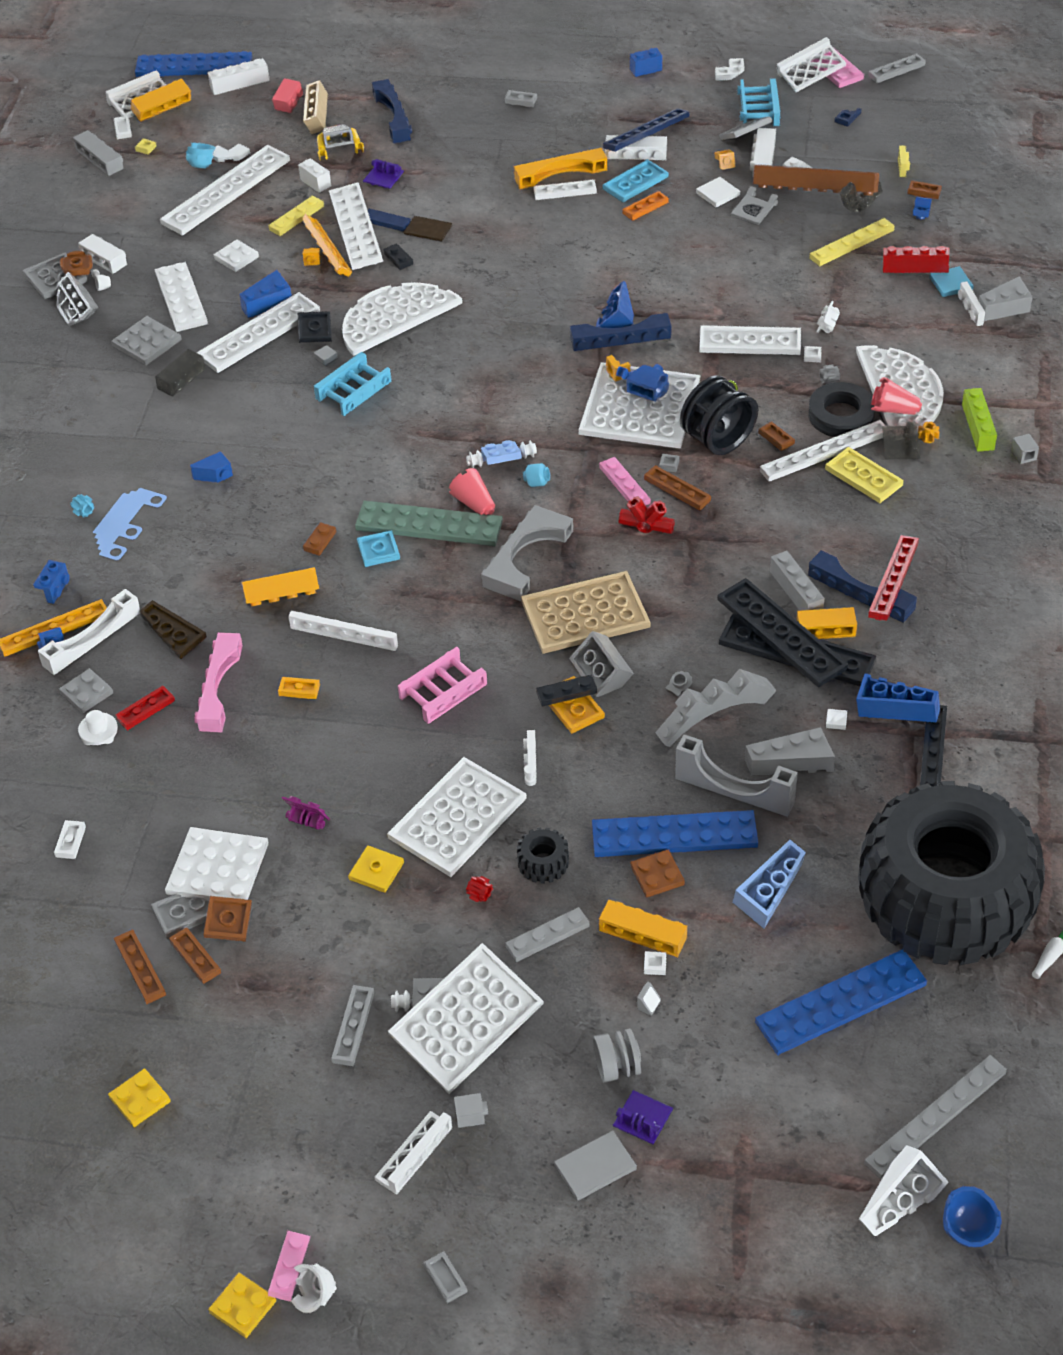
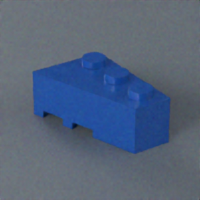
M275 270L239 294L242 310L248 318L262 314L292 296L290 286L278 270Z

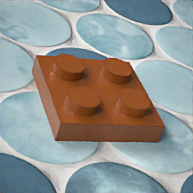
M669 849L631 861V868L646 898L685 885V880Z
M210 896L204 938L246 942L252 900Z

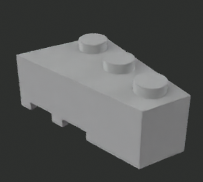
M1020 276L979 296V302L985 311L984 321L1030 312L1033 296Z

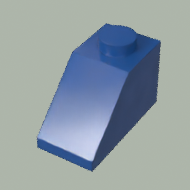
M221 451L190 465L194 480L218 483L233 476L231 463Z

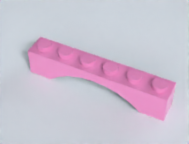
M218 633L216 640H213V654L209 656L210 666L206 669V682L202 684V697H199L198 700L199 710L195 712L194 717L199 731H223L226 717L223 705L217 697V689L225 672L240 659L243 647L240 633Z

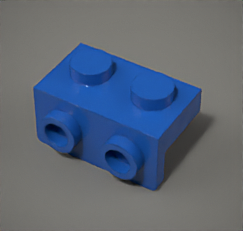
M48 560L33 584L34 588L44 590L47 603L54 604L57 598L60 597L65 585L69 582L70 575L68 574L66 564Z

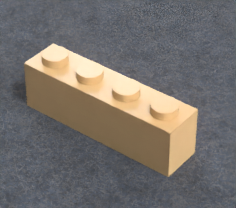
M320 80L306 86L303 121L311 134L320 133L325 128L328 93Z

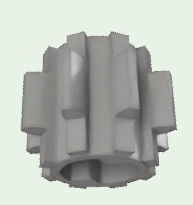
M833 364L825 365L820 369L819 374L822 384L840 381V373L837 366H833Z

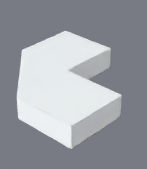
M743 58L729 59V67L715 68L716 81L731 80L744 72Z
M237 144L230 150L217 145L212 159L217 162H225L227 159L240 161L250 154V149L241 144Z

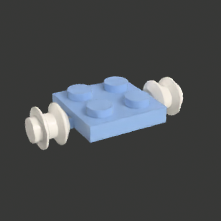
M507 440L503 441L502 444H487L485 447H481V453L478 450L474 455L469 452L466 459L468 466L474 468V465L477 464L481 467L484 461L490 465L522 459V457L526 459L527 455H531L534 458L537 450L535 443H532L531 440L527 445L522 442L520 448H518L515 441Z

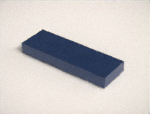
M370 208L367 210L371 224L404 232L411 221V218Z

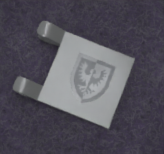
M750 186L747 194L732 211L731 216L759 225L773 206L778 204V200H776L778 195L772 194L767 202L755 198L756 188Z

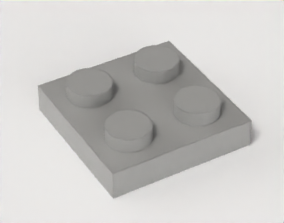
M90 668L59 688L60 694L82 714L113 694L112 688Z

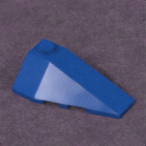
M623 281L612 290L606 302L608 305L601 312L603 317L598 319L596 327L623 328L633 325V309L626 282Z

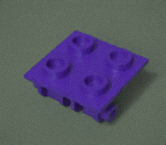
M375 159L372 161L374 168L365 177L363 182L390 189L403 174L404 170H401L398 164Z
M633 1090L623 1108H618L616 1112L617 1119L613 1127L650 1144H654L673 1108Z

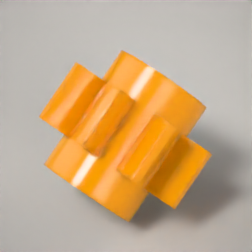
M930 421L924 422L923 427H918V438L924 443H933L935 438L939 439V426Z

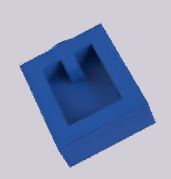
M60 627L38 633L40 641L37 642L39 650L52 640L55 643L64 641Z

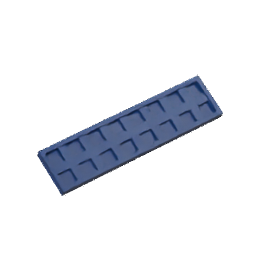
M252 52L141 55L137 59L135 75L136 77H142L156 70L160 76L208 75V72L216 69L219 70L228 66L239 65L243 62H251Z
M754 810L592 820L595 857L656 854L668 849L670 853L758 848Z
M902 949L755 1017V1023L775 1053L779 1055L926 986L927 980L908 954Z

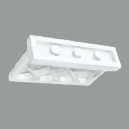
M826 37L777 63V74L780 78L783 77L795 92H798L846 66V62L830 45V40ZM829 51L832 53L831 56L824 55ZM814 59H820L819 63L811 61ZM822 59L830 60L829 64L821 63ZM832 60H833V61H839L840 63L837 64V65H834V64H832ZM807 65V69H799V67ZM815 66L817 70H809V67ZM820 67L828 68L826 71H819ZM795 72L794 76H788L787 74ZM797 73H805L804 77H797ZM807 74H813L815 77L807 78ZM795 81H803L802 84L795 85Z
M156 70L106 91L107 103L109 106H113L122 117H132L135 114L131 110V105H126V102H131L133 99L131 97H139L146 94L142 92L147 90L153 91L158 89L157 86H165L166 84L161 80ZM124 109H128V110H131V111H130V112H127V113H124L123 110H124Z

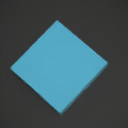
M960 266L950 268L949 273H930L929 277L942 297L958 294L962 282H968L972 290L974 286Z
M392 530L357 538L365 567L400 559Z

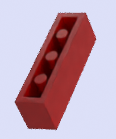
M890 246L884 248L883 273H949V247L922 246L920 248L906 246L904 248H896Z

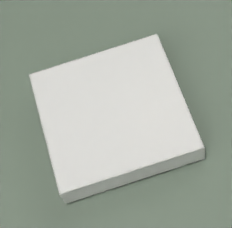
M721 177L696 188V193L715 207L740 196V191Z

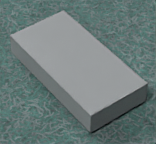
M444 1251L424 1262V1267L447 1304L468 1292L467 1287Z

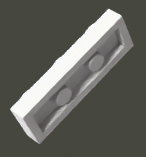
M962 282L960 290H958V297L963 301L965 309L968 310L977 326L983 325L985 311L968 282Z

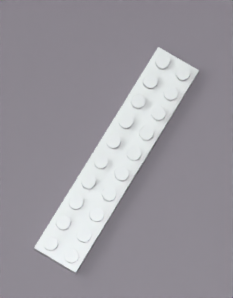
M269 145L265 146L160 218V223L183 236L289 162V155Z

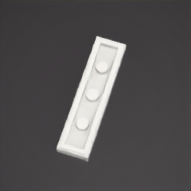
M594 180L533 186L536 200L597 193Z

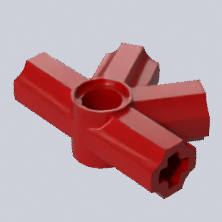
M637 496L628 501L627 507L629 510L621 508L619 524L637 527L642 533H650L652 530L669 534L673 532L675 519L663 517L667 512L665 503L660 500L654 501L647 508L643 500Z

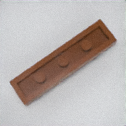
M656 465L644 474V480L699 511L711 501V495Z
M132 929L115 937V944L146 1004L166 996L165 989L134 930Z

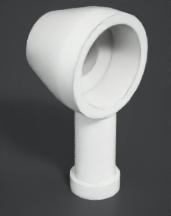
M97 269L92 270L91 274L95 279L97 291L105 290L111 286L109 276L100 275Z

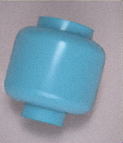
M543 463L530 464L526 467V471L523 472V479L530 487L544 486L550 480V470Z

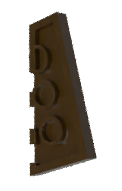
M153 600L139 611L140 616L180 659L185 657L207 637L205 631Z

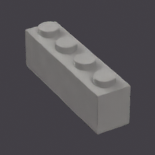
M89 130L73 137L76 150L108 176L124 169L122 156Z
M784 551L771 556L770 573L799 611L824 609V597L789 552Z

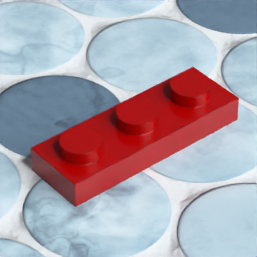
M161 686L115 716L117 721L128 731L173 703L175 698L164 686Z

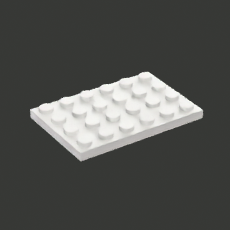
M463 757L387 833L388 839L452 877L526 800V793Z
M482 943L388 1031V1034L450 1094L544 1003L535 992Z

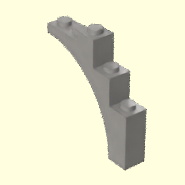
M739 669L728 683L713 678L701 693L687 688L675 702L677 708L655 733L665 746L671 747L687 730L711 714L743 703L765 705L777 690L767 678Z

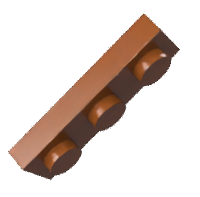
M187 927L169 938L172 946L203 984L221 974L219 966Z

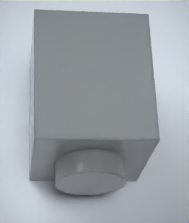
M1030 434L1013 438L1011 451L1020 464L1037 460L1039 446Z
M481 1093L454 1097L458 1128L485 1124L484 1115H488L487 1102H482Z

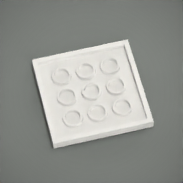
M190 827L165 888L166 895L179 894L181 897L204 898L206 901H209L210 896L248 900L269 844L268 838Z

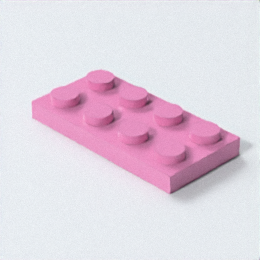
M829 51L824 55L831 56L832 53ZM836 51L844 59L846 66L826 77L838 88L863 80L864 74ZM814 59L811 62L819 63L820 59ZM822 59L821 63L829 64L830 60ZM832 60V64H834V65H837V64L840 63L839 61H833V60ZM820 67L819 71H826L828 68Z

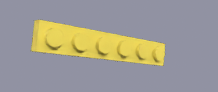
M883 218L811 252L810 259L818 266H822L893 232L895 226Z

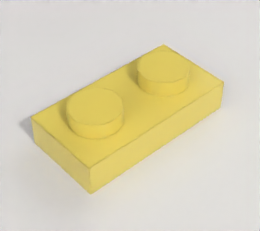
M899 146L898 165L900 177H906V171L910 169V161H908L909 152H906V146Z

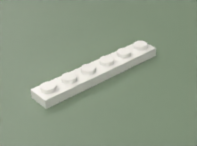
M291 611L289 614L291 629L396 651L398 647L397 633L304 614L302 612Z

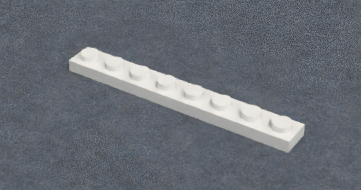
M879 420L761 465L760 472L770 482L837 456L848 447L855 449L889 436L890 430Z

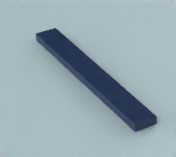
M680 108L674 109L604 142L603 149L616 152L688 118L690 112Z

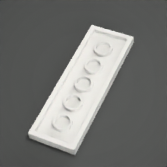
M186 262L155 269V274L176 332L207 325V317Z
M701 326L700 352L800 355L801 328Z

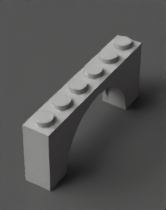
M534 505L531 511L527 512L524 520L518 524L515 532L510 534L505 545L500 547L498 554L491 559L489 566L482 571L483 587L521 601V596L527 595L530 591V577L516 569L512 563L514 556L520 549L533 542L556 540L565 543L573 532V518Z
M683 735L676 748L675 779L786 817L789 816L795 803L798 772L778 766L773 777L767 780L747 781L724 772L710 760L704 750L702 740Z

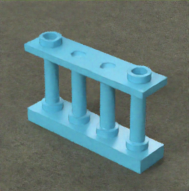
M770 79V85L763 87H744V81L740 80V86H737V94L740 95L742 108L740 121H743L744 124L747 123V119L770 116L773 120V126H780V107L776 79ZM766 92H767V94H768V95H749V96H745V93H766ZM768 101L769 104H746V102ZM747 110H769L770 112L747 113Z
M360 352L314 385L315 399L322 401L326 397H330L340 403L341 414L345 416L391 382L390 368L387 367L381 372L367 365L366 354ZM365 371L374 377L367 381L358 374ZM353 379L362 386L356 390L346 383ZM341 388L350 393V395L344 399L334 391Z

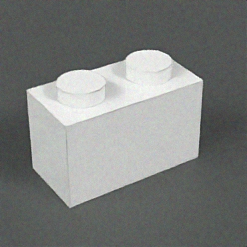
M310 158L298 165L300 180L319 193L331 187L329 171Z

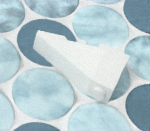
M906 1145L889 1166L859 1220L872 1235L877 1236L896 1224L899 1218L907 1213L912 1214L923 1203H929L934 1200L947 1185L948 1181L922 1151Z

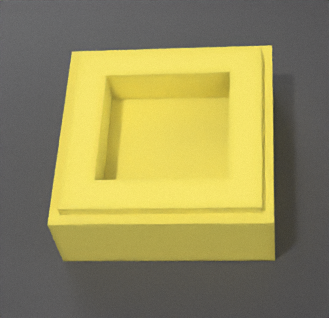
M142 139L135 146L137 152L149 155L156 147V142Z

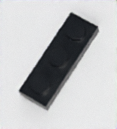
M591 674L537 687L536 693L543 707L597 694V686Z

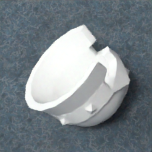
M317 1263L315 1265L299 1264L295 1266V1270L301 1273L296 1279V1284L299 1286L303 1296L301 1297L299 1294L291 1300L293 1305L304 1313H311L321 1305L325 1306L337 1289L335 1286L336 1282L330 1271Z

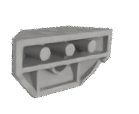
M68 272L57 283V308L69 326L87 320L98 309L87 289L71 273Z

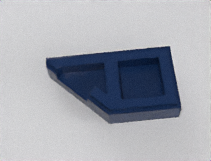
M857 108L855 111L842 110L835 117V123L848 127L861 114L862 109Z

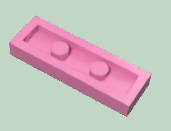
M287 1231L268 1296L291 1302L296 1279L300 1273L294 1267L303 1264L310 1236Z

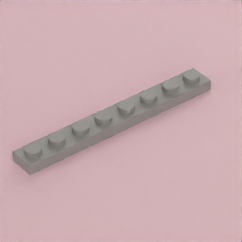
M989 1055L868 1156L864 1164L881 1180L893 1160L906 1145L918 1149L1006 1074L1007 1069Z

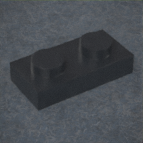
M397 243L383 249L384 255L399 270L414 264L413 259Z

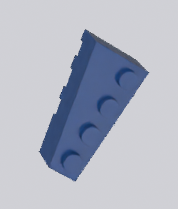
M864 674L856 698L859 717L937 722L940 712L938 691L918 686L910 688L902 682L894 684L887 682L885 678H871L869 674Z

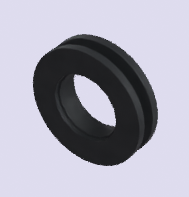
M834 382L823 385L816 389L810 397L808 411L810 423L819 432L832 437H837L871 424L874 421L875 412L871 410L874 405H871L873 396L863 387L853 383ZM835 403H846L854 406L858 412L851 416L842 417L829 413L825 408Z

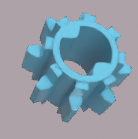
M82 494L73 497L70 504L71 508L74 509L73 513L82 517L92 514L94 504L91 502L92 499Z

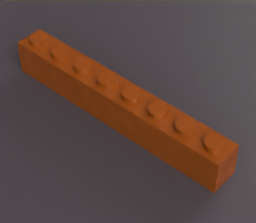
M754 165L753 184H757L759 188H767L768 185H771L773 189H782V186L788 187V190H797V187L803 188V191H812V188L818 189V192H827L828 189L833 190V193L848 191V194L863 192V195H873V193L878 192L879 172Z

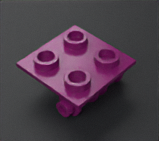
M294 796L289 798L282 797L291 807V810L286 812V818L289 821L301 825L305 824V826L319 830L325 826V821L323 820L330 819L325 814V811L320 809L316 803L308 802L305 804L301 802V799Z

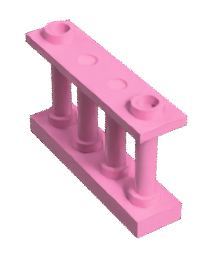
M455 647L412 677L402 681L398 685L399 699L403 700L410 695L422 706L423 720L429 724L486 686L487 674L482 668L475 672L467 668L460 662V651L458 647ZM455 666L466 678L458 682L446 671ZM440 676L452 687L443 692L431 680ZM426 686L437 698L428 702L416 690Z

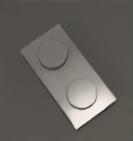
M508 90L505 96L506 104L533 107L537 100L536 93Z

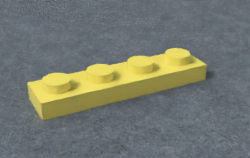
M314 196L309 197L268 225L269 230L279 236L283 235L302 222L305 214L311 216L324 207V202Z

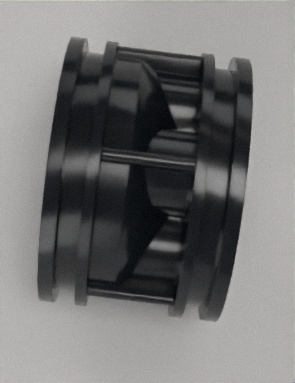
M714 375L700 382L688 395L681 409L680 426L691 437L702 442L714 454L725 455L737 449L752 432L758 418V404L747 393L737 392L735 386L723 376Z

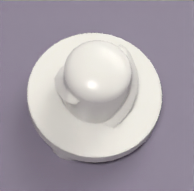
M99 710L90 711L86 718L81 721L78 728L79 736L85 745L110 744L114 741L118 731L115 718Z

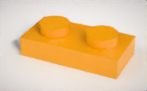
M282 677L278 694L284 697L316 699L320 681Z

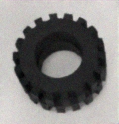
M541 827L537 828L536 831L530 830L529 834L525 833L522 839H519L517 846L518 868H520L521 874H524L526 879L531 878L532 882L540 881L542 884H545V881H549V883L554 882L553 879L555 878L557 880L560 879L561 874L564 875L566 868L569 866V848L562 834L558 835V831L555 829L551 831L550 828L541 829ZM540 853L550 854V856L544 858L536 857L535 855Z

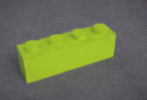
M982 388L964 389L962 407L977 452L995 450L997 433Z

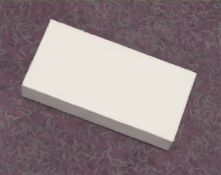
M129 117L114 118L117 139L132 137Z

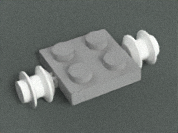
M413 978V996L410 998L407 990H405L404 995H399L398 991H396L395 995H391V1008H395L396 1012H398L399 1008H404L405 1012L410 1009V1005L413 1008L444 978Z

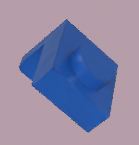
M916 197L913 209V216H916V219L929 217L932 199Z

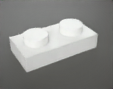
M65 820L54 851L55 857L76 858L86 828L85 822Z

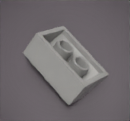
M594 631L588 635L569 658L582 677L592 674L597 686V694H594L596 697L623 687L634 674L609 638Z

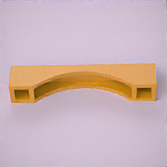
M602 148L526 163L514 166V177L519 189L533 187L541 180L558 173L578 171L593 174L607 171V157Z

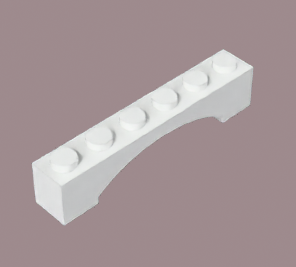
M124 589L111 599L112 602L108 608L88 628L67 640L56 643L52 640L38 650L42 666L53 675L57 674L140 614L137 597Z

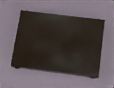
M414 216L405 229L404 234L442 242L452 223Z

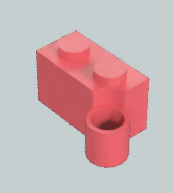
M284 78L272 98L275 110L292 112L299 98L303 95V89L299 81Z

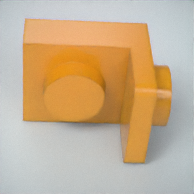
M723 150L714 152L715 158L719 160L721 170L735 168L733 151Z
M320 248L304 249V266L320 265Z
M613 355L606 357V371L615 382L622 380L621 376H616L618 367H624L630 372L631 365L629 362L620 364Z

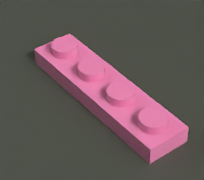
M615 457L599 463L602 472L627 501L639 496L645 505L650 504L649 496Z

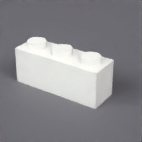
M94 234L78 243L80 251H84L86 255L90 254L93 263L112 274L127 265L126 254L123 250L118 249Z

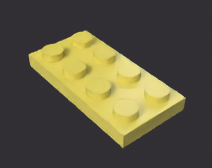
M850 447L846 448L825 465V470L878 503L883 502L903 486L904 480Z

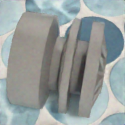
M631 1029L624 1030V1039L621 1032L616 1031L615 1042L613 1043L608 1033L593 1036L596 1063L603 1083L617 1080L618 1069H622L626 1078L630 1077V1067L634 1076L641 1074L640 1049Z

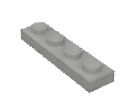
M914 54L870 70L868 76L874 82L879 83L923 67L926 60L920 55Z
M578 907L506 942V948L514 960L518 962L590 927V923Z
M353 985L332 1054V1063L354 1066L375 994L374 988Z

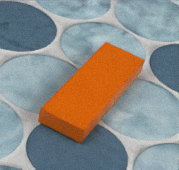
M657 191L624 208L623 214L633 221L669 203V198L660 191Z

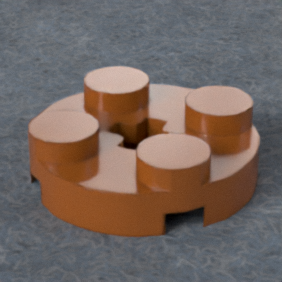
M84 251L69 252L64 259L63 257L61 258L60 266L65 275L68 272L73 276L88 275L93 267V261L90 254L86 255Z

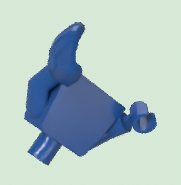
M659 364L654 365V367L642 365L631 372H628V369L624 367H618L616 376H621L622 379L627 380V392L656 402L657 399L666 395L669 390V376L663 372V368Z

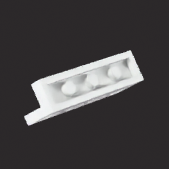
M430 1111L375 1176V1181L397 1195L452 1129L451 1116L443 1112L439 1117ZM431 1120L435 1121V1123L427 1131L426 1126L430 1123ZM421 1138V1140L413 1148L412 1143L414 1142V1140ZM402 1155H407L399 1165L398 1159ZM387 1172H393L388 1180L383 1178Z

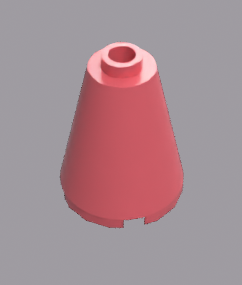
M882 377L879 382H882L880 387L876 386L871 401V405H874L871 410L915 415L916 412L920 411L922 407L920 398L888 378Z
M474 468L466 470L467 473L464 475L461 473L457 475L449 486L451 490L449 493L480 515H492L495 504L479 472Z

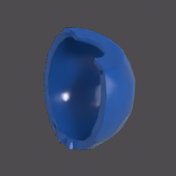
M960 1187L949 1194L944 1208L943 1226L946 1234L955 1243L964 1247H982L991 1243L999 1234L1002 1223L1001 1213L985 1191L976 1187Z

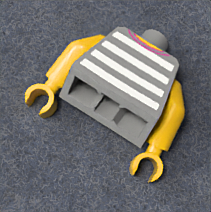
M345 124L326 127L317 136L318 157L320 161L322 156H325L327 160L326 148L352 143L355 144V153L358 154V149L364 152V144L360 142L354 128H350Z

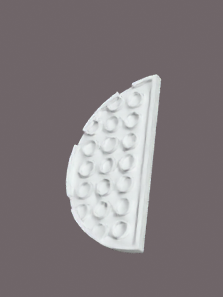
M402 283V286L391 288V285L379 288L357 301V305L350 308L347 312L342 327L345 345L349 352L355 356L462 304V298L450 290L438 289L437 285L426 283Z
M856 346L857 356L873 394L876 386L880 387L882 382H879L880 379L885 377L920 398L922 403L920 411L916 412L915 415L880 412L885 425L890 430L889 435L892 441H899L918 434V427H923L924 422L935 421L943 403V387L938 375L932 368L929 369L923 364L924 361L916 356L889 347V350L877 349V346Z

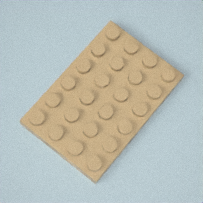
M627 571L521 596V602L542 654L581 645L592 631L606 635L609 638L650 628V620Z

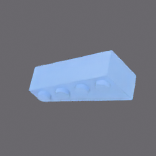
M789 840L736 889L733 903L762 928H765L801 868L806 852Z

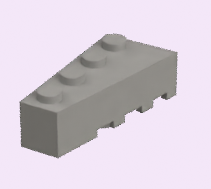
M821 727L746 745L745 762L751 775H772L778 766L793 771L808 770V773H816L817 770L834 771L835 756Z

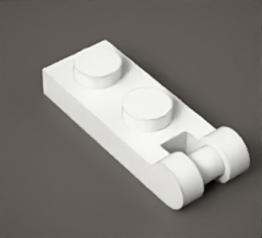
M527 730V738L523 739L524 750L528 752V754H524V779L526 785L533 786L537 781L535 730Z

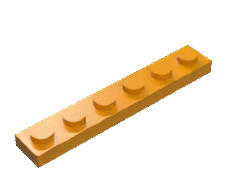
M305 214L302 218L306 224L305 227L310 230L311 236L316 239L317 245L322 248L323 254L328 257V261L334 266L335 272L349 277L352 273L351 269L318 220Z
M101 599L0 639V649L4 657L36 645L40 641L38 633L60 627L62 634L95 622L107 607Z

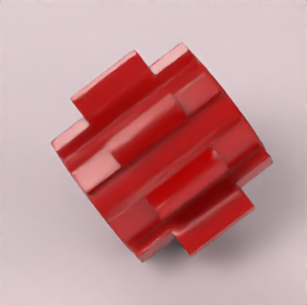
M483 876L472 877L466 887V893L470 895L469 899L477 903L478 901H487L493 890V885L489 883L490 880Z

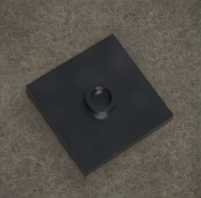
M330 311L297 312L299 343L332 342Z

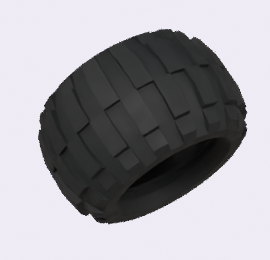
M941 781V783H938V786L931 787L929 783L910 789L909 793L904 792L887 802L883 812L877 813L866 832V838L862 843L858 871L859 890L865 911L872 923L875 922L880 929V934L895 946L902 944L903 950L907 954L920 959L921 955L933 958V963L942 965L948 964L949 960H958L960 965L977 963L981 956L987 959L1003 953L1010 944V941L1016 943L1029 927L1032 918L1037 912L1045 878V866L1040 840L1037 833L1033 834L1030 822L1016 807L1010 808V803L1006 801V798L996 792L990 795L983 792L982 786L968 783V787L955 785V781ZM932 857L955 858L972 864L980 869L982 873L970 877H950L935 872L921 860Z

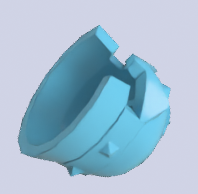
M191 143V147H188L186 152V160L192 167L206 169V167L212 164L211 161L214 157L215 147L204 143Z

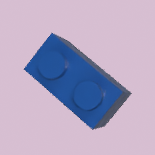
M657 48L630 54L631 72L637 77L662 71V54Z

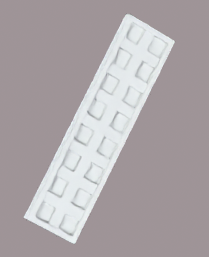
M359 183L329 190L352 270L383 262Z

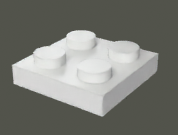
M239 240L233 241L214 254V260L235 272L259 257L258 251Z

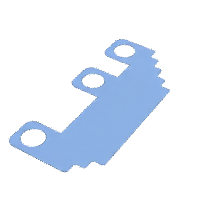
M139 488L136 492L131 491L129 494L123 493L93 531V533L97 534L95 536L98 539L96 544L100 545L98 547L101 550L99 555L114 560L121 559L127 549L113 544L119 536L132 540L136 539L141 533L142 528L129 524V522L143 504L160 507L167 497ZM154 496L162 498V501L158 504H153L150 500ZM129 528L137 529L135 535H126V531ZM114 548H119L122 552L119 556H112L110 551Z

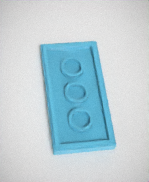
M647 159L604 183L602 189L624 203L669 177V172Z

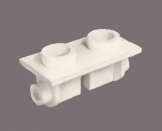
M833 301L822 310L821 314L823 316L817 322V325H819L817 332L820 329L826 333L833 331L840 314L839 309L832 306Z

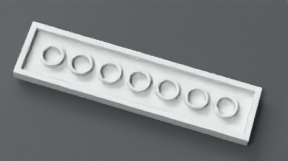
M298 292L198 351L197 358L219 373L297 326V312H320V307Z

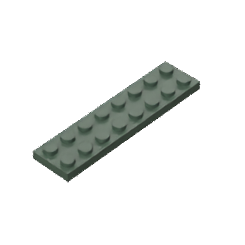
M363 501L355 529L357 531L375 533L392 530L393 535L496 546L503 516Z

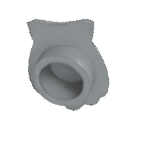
M676 672L671 677L669 685L665 688L679 697L681 692L691 686L692 677L689 672Z

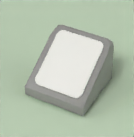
M647 982L637 997V1008L648 1015H653L661 1002V998L652 984Z

